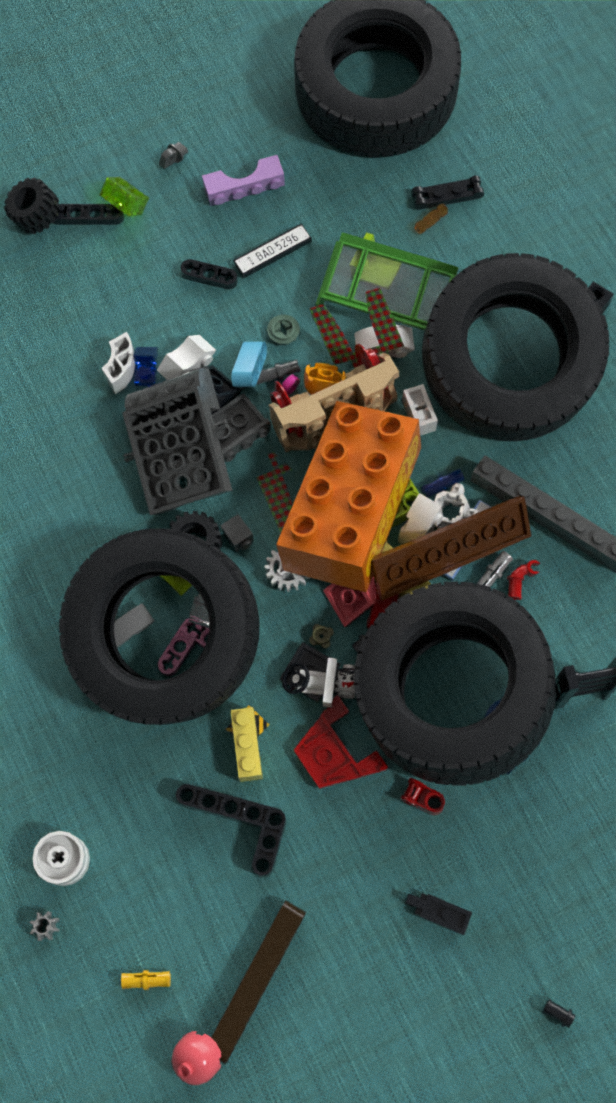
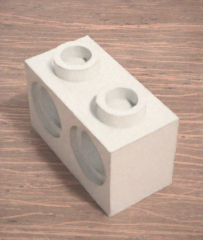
M424 385L403 390V405L408 417L419 419L420 436L436 431L438 420Z

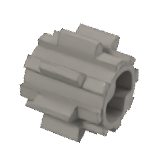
M47 911L44 916L37 912V919L29 922L33 924L34 928L30 934H37L38 941H42L45 936L49 940H53L54 931H60L56 928L59 918L52 919V912ZM48 920L47 931L42 933L40 928L43 926V921Z

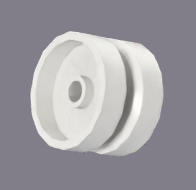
M56 831L49 833L40 839L34 849V869L39 877L54 885L68 886L75 884L83 878L89 867L90 856L88 848L82 840L69 832ZM61 856L64 858L62 863L59 862Z

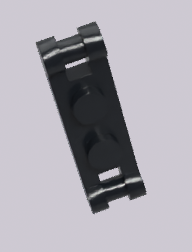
M477 175L466 180L428 187L416 186L411 190L412 196L415 198V208L418 210L480 199L484 196V190L480 187L481 180Z

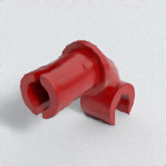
M531 560L527 564L517 567L510 576H507V580H509L508 596L514 600L522 599L521 592L524 576L533 577L537 575L539 571H533L530 567L538 566L540 562Z

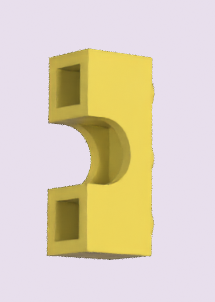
M254 708L231 710L240 782L263 779Z

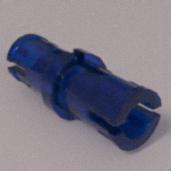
M456 469L445 476L440 475L436 480L421 486L422 494L429 498L441 491H448V488L455 483L463 482L464 476L460 473L461 470Z

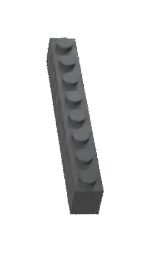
M484 455L472 473L471 482L503 502L519 495L525 497L528 518L616 573L615 536Z

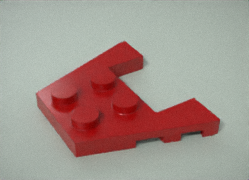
M338 695L332 701V708L327 707L323 711L320 718L294 749V753L319 789L388 769V766L377 750L359 763H356L332 729V724L349 714V710Z

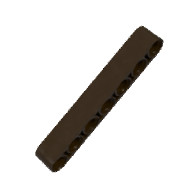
M285 901L211 1037L221 1051L222 1057L219 1060L223 1064H226L306 914V911L288 901Z

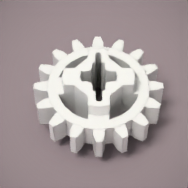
M272 550V558H266L267 563L270 565H265V571L268 572L266 577L267 579H272L271 585L278 584V590L280 591L283 587H286L287 592H290L291 587H294L297 591L298 584L305 586L306 581L304 578L310 579V577L284 571L279 553ZM275 563L279 567L277 573L274 572Z

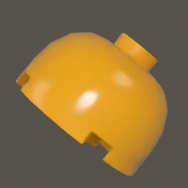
M315 363L314 367L307 365L305 368L304 385L310 395L346 379L345 372L343 371L341 374L338 372V367L331 364Z

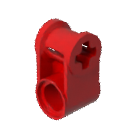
M409 778V785L404 795H401L399 799L430 815L440 814L445 805L443 795L427 787L422 782ZM431 798H436L440 801L441 806L433 809L429 807L428 801Z

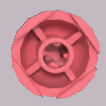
M197 1031L189 1032L180 1039L173 1049L171 1060L175 1074L189 1085H201L208 1082L221 1068L219 1059L222 1055L217 1043L206 1034L202 1036L195 1034Z

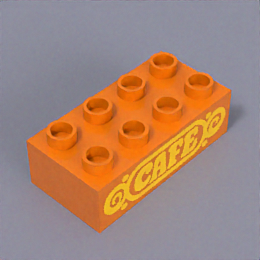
M336 401L276 544L284 571L367 593L373 577L371 560L383 551L421 450L419 419Z

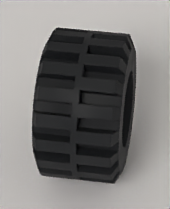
M25 178L24 181H19L16 186L12 187L11 192H8V198L4 202L6 204L4 206L6 215L25 233L30 232L31 234H36L37 231L39 233L43 232L45 228L48 229L49 225L54 223V218L58 217L59 212L57 210L60 209L57 195L42 180L37 178Z
M188 511L183 512V517L178 515L175 517L176 522L171 521L169 524L172 530L183 531L189 534L193 532L202 533L207 537L206 542L219 550L222 548L219 527L214 522V519L211 516L207 518V514L204 512L201 515L198 514V511H193V514H189Z

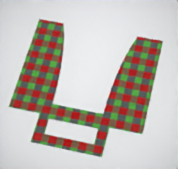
M381 288L366 291L371 323L380 345L371 349L376 355L381 353L389 355V350L404 347L403 341ZM323 304L309 308L334 365L351 361L354 368L358 367L355 352H352L343 332Z
M273 451L267 455L274 470L256 478L281 533L292 508L291 498L282 474L293 469L287 463L279 466L275 458L278 455Z

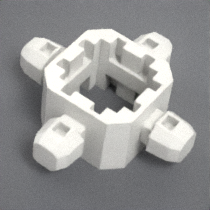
M455 483L450 492L442 491L436 495L434 502L441 505L442 508H445L446 505L449 506L450 503L457 507L461 505L459 516L457 515L452 520L443 517L441 523L436 526L437 530L479 513L478 510L470 509L468 501L464 496L465 490L462 484Z

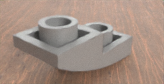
M143 603L115 621L114 635L117 648L135 634L141 633L155 621Z

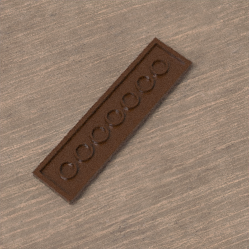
M519 495L374 556L371 560V568L378 597L381 600L388 599L531 537L525 497Z

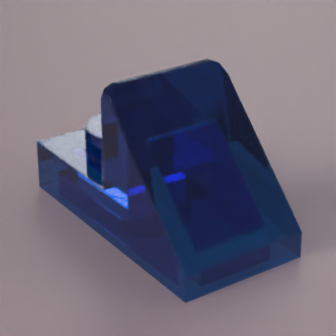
M157 347L136 348L133 354L135 361V386H153L156 384Z

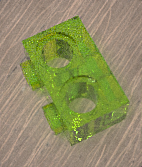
M106 177L99 194L127 216L142 215L149 200L148 196L122 177Z

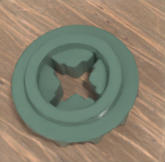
M278 315L269 322L267 332L272 342H276L279 345H289L290 342L296 341L300 334V326L292 316ZM281 325L287 330L286 336L280 332Z

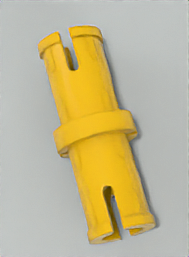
M143 970L142 973H122L121 975L122 989L143 988V990H149L152 987H170L171 985L170 971L149 972V970Z

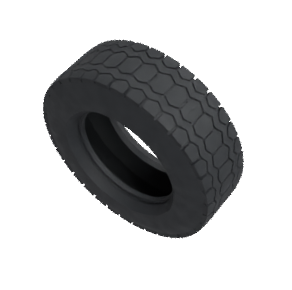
M425 0L329 1L323 5V8L320 7L305 23L296 44L294 74L299 109L306 123L315 134H318V137L326 143L328 142L329 145L337 149L340 148L341 151L350 154L354 151V155L364 157L366 153H368V157H380V154H382V157L394 156V152L396 155L420 147V144L424 145L445 126L456 103L461 74V50L455 30H453L448 19L446 20V17L439 10L437 11V8L430 3L426 4ZM387 49L398 52L408 58L417 68L420 77L405 92L390 98L377 99L362 97L349 91L338 81L334 72L346 57L357 51Z
M506 253L505 256L503 254L495 255L477 261L475 264L473 263L463 269L462 272L457 274L447 284L432 308L425 329L422 360L425 377L431 393L434 394V398L450 418H454L455 422L462 427L465 426L467 430L480 434L479 436L489 439L494 438V440L523 441L538 438L557 430L582 409L602 380L608 361L610 346L608 344L610 341L609 330H607L608 325L605 315H602L604 312L599 301H596V296L590 288L587 289L588 285L580 277L575 278L576 274L568 268L563 269V265L553 260L550 263L548 258L538 255L535 258L533 254L521 253V255L519 253ZM506 307L520 308L541 318L552 330L559 347V366L555 377L538 388L525 391L508 390L488 381L476 369L468 351V329L476 319L486 312Z
M159 528L133 531L132 533L129 532L112 539L102 545V548L99 547L78 568L79 571H76L70 581L71 585L66 590L63 598L65 600L62 602L60 611L59 633L61 635H59L61 649L63 650L62 654L68 670L78 687L91 701L108 713L129 722L145 725H165L190 721L206 715L223 704L239 688L250 671L259 642L260 621L257 603L251 586L242 571L233 560L215 546L197 536L178 530ZM157 576H177L193 585L205 602L209 616L208 640L200 657L185 672L166 680H151L130 668L120 655L114 635L115 617L124 597L139 583Z
M458 581L444 582V585L441 583L428 585L427 589L424 586L412 591L413 594L411 595L407 593L397 599L398 603L394 601L385 609V613L382 612L375 619L374 625L371 624L365 634L366 639L363 638L358 650L359 654H357L354 669V687L357 705L365 724L387 757L400 768L420 779L432 783L435 782L436 784L465 786L467 784L483 783L485 780L490 781L500 777L499 775L506 774L514 769V766H518L528 758V755H531L539 745L553 715L556 700V678L550 647L544 633L535 619L522 605L510 596H506L505 593L494 588L492 590L488 586L481 584L475 586V583L461 582L459 584ZM451 640H469L490 648L502 659L508 669L509 676L505 694L498 706L479 722L460 728H443L424 722L409 710L404 697L406 678L413 663L429 648Z

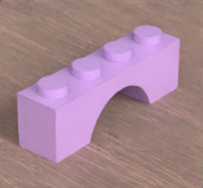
M278 155L258 160L256 170L245 178H231L226 176L221 170L202 175L203 186L210 206L220 205L234 199L238 200L248 195L259 194L263 191L277 189L285 185L284 172Z

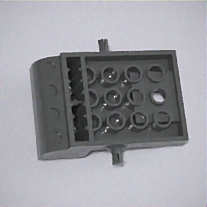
M200 368L130 393L125 398L126 411L122 412L133 451L125 453L124 457L128 458L124 460L126 462L136 461L150 515H159L175 510L177 507L233 491L218 439V431L229 428L226 419L215 423L212 418L211 412L219 410L220 407L208 368ZM183 476L186 477L188 481V484L185 488H182L180 486V479Z

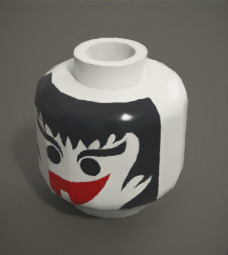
M345 664L343 668L336 670L334 691L338 693L339 697L355 698V665Z

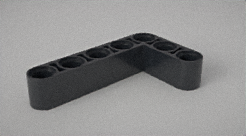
M190 784L181 785L177 789L176 798L185 808L261 828L252 861V868L255 874L262 878L272 874L286 827V817L282 810ZM185 791H192L193 798L188 802L182 801V794ZM209 796L214 797L215 804L210 808L204 807V800ZM231 802L236 803L238 806L236 812L233 814L226 813L225 807ZM253 808L260 811L259 817L255 820H250L247 817L248 811ZM280 815L282 817L281 824L272 826L269 823L271 816ZM268 837L276 840V844L272 849H266L263 846L264 840ZM266 860L269 862L270 866L266 872H259L257 870L259 861Z

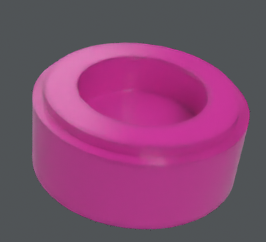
M294 374L285 379L282 386L288 395L296 390L300 379Z

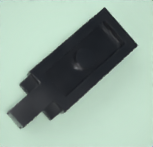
M421 893L420 898L408 894L405 904L416 908L414 914L419 915L420 918L463 936L465 935L472 912L430 894Z

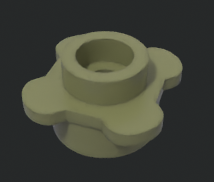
M316 624L313 626V635L309 638V642L311 645H321L326 649L331 645L330 638L333 636L334 631L330 627L327 628Z

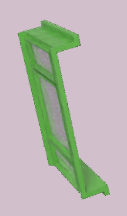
M342 232L340 240L335 243L315 306L324 305L325 301H329L369 314L365 292L381 288L395 322L425 330L435 302L447 284L457 275L459 267Z

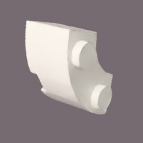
M396 325L404 347L389 350L388 353L390 356L402 358L415 350L413 332L411 327ZM373 326L354 333L356 345L361 344L365 349L380 346Z
M127 332L109 342L111 357L108 363L101 368L106 381L115 394L122 391L128 385L136 367L135 352Z
M200 335L188 336L176 350L166 354L157 371L169 380L186 374L189 371L206 367L212 362V356L216 349Z
M419 493L406 515L409 519L400 530L398 542L402 545L433 532L443 519L442 506Z

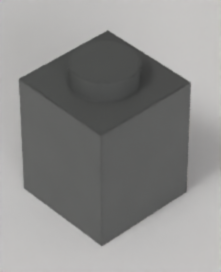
M239 514L220 525L223 535L235 552L246 550L252 545L254 541L253 533Z

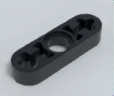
M187 259L181 264L182 276L187 280L228 290L236 287L238 283L237 274L233 269L193 259ZM190 267H193L194 270L187 272V270H189ZM206 271H213L215 275L212 278H206L204 273ZM228 276H231L232 279H229V281L226 282L225 279H227Z

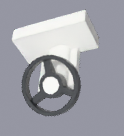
M328 658L326 673L309 671L305 665L300 663L291 664L283 674L282 685L284 690L293 695L300 693L323 695V707L332 708L337 659ZM301 666L304 670H300L299 673L295 667ZM290 671H292V673H293V675L291 676V683H292V684L290 685V687H289V689H288V687H287V677H288V674L290 673Z

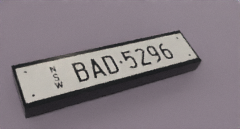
M301 223L234 259L233 262L242 277L246 278L312 242V238Z

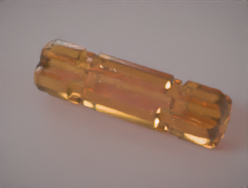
M440 204L436 209L423 217V220H419L415 224V230L422 234L427 230L426 228H430L439 221L440 217H444L448 213V208L444 204Z

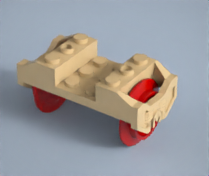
M361 344L355 345V354L359 366L346 373L345 380L312 395L305 392L289 398L280 382L275 381V391L270 393L272 401L269 404L270 419L276 436L285 452L290 450L308 451L313 448L317 449L336 401L386 412L389 406L397 401L394 379L399 377V371L390 355L386 353L376 355L371 348L365 349Z

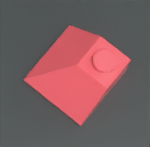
M374 576L367 593L332 583L323 590L344 627L350 625L374 605L376 600Z

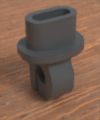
M180 142L169 144L168 149L161 154L159 165L165 169L175 162H181L183 156L188 153L187 148Z

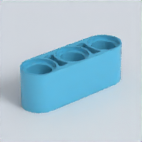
M264 341L243 342L232 370L231 379L234 387L256 386L267 356V346Z

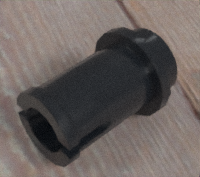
M551 999L548 1000L542 1011L543 1014L561 1023V1027L566 1026L569 1028L575 1018V1014L572 1013L571 1009L566 1010Z

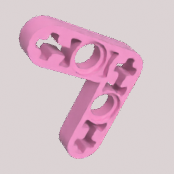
M195 618L186 619L158 661L160 672L165 676L174 675L195 643L205 648L206 643L204 639L209 634V626ZM196 624V629L202 633L200 639H197L199 634L195 631L188 633V625L193 626ZM182 641L186 643V649L180 653L174 650L175 644ZM172 652L174 656L179 657L180 659L177 660L176 658H174L172 661L173 668H168L167 670H165V666L163 665V663L170 662L172 656L169 655V653Z

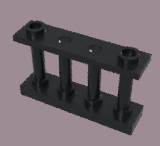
M616 657L606 669L579 673L578 671L575 672L574 665L564 667L556 678L554 709L563 708L572 697L601 692L602 700H607L616 690Z

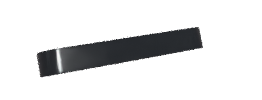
M59 204L60 209L57 210L59 214L58 217L54 218L53 224L117 225L124 220V212L118 204ZM93 211L101 213L97 218H93L90 215ZM72 212H81V215L79 217H71ZM114 212H118V214H116V217H112V215H114Z

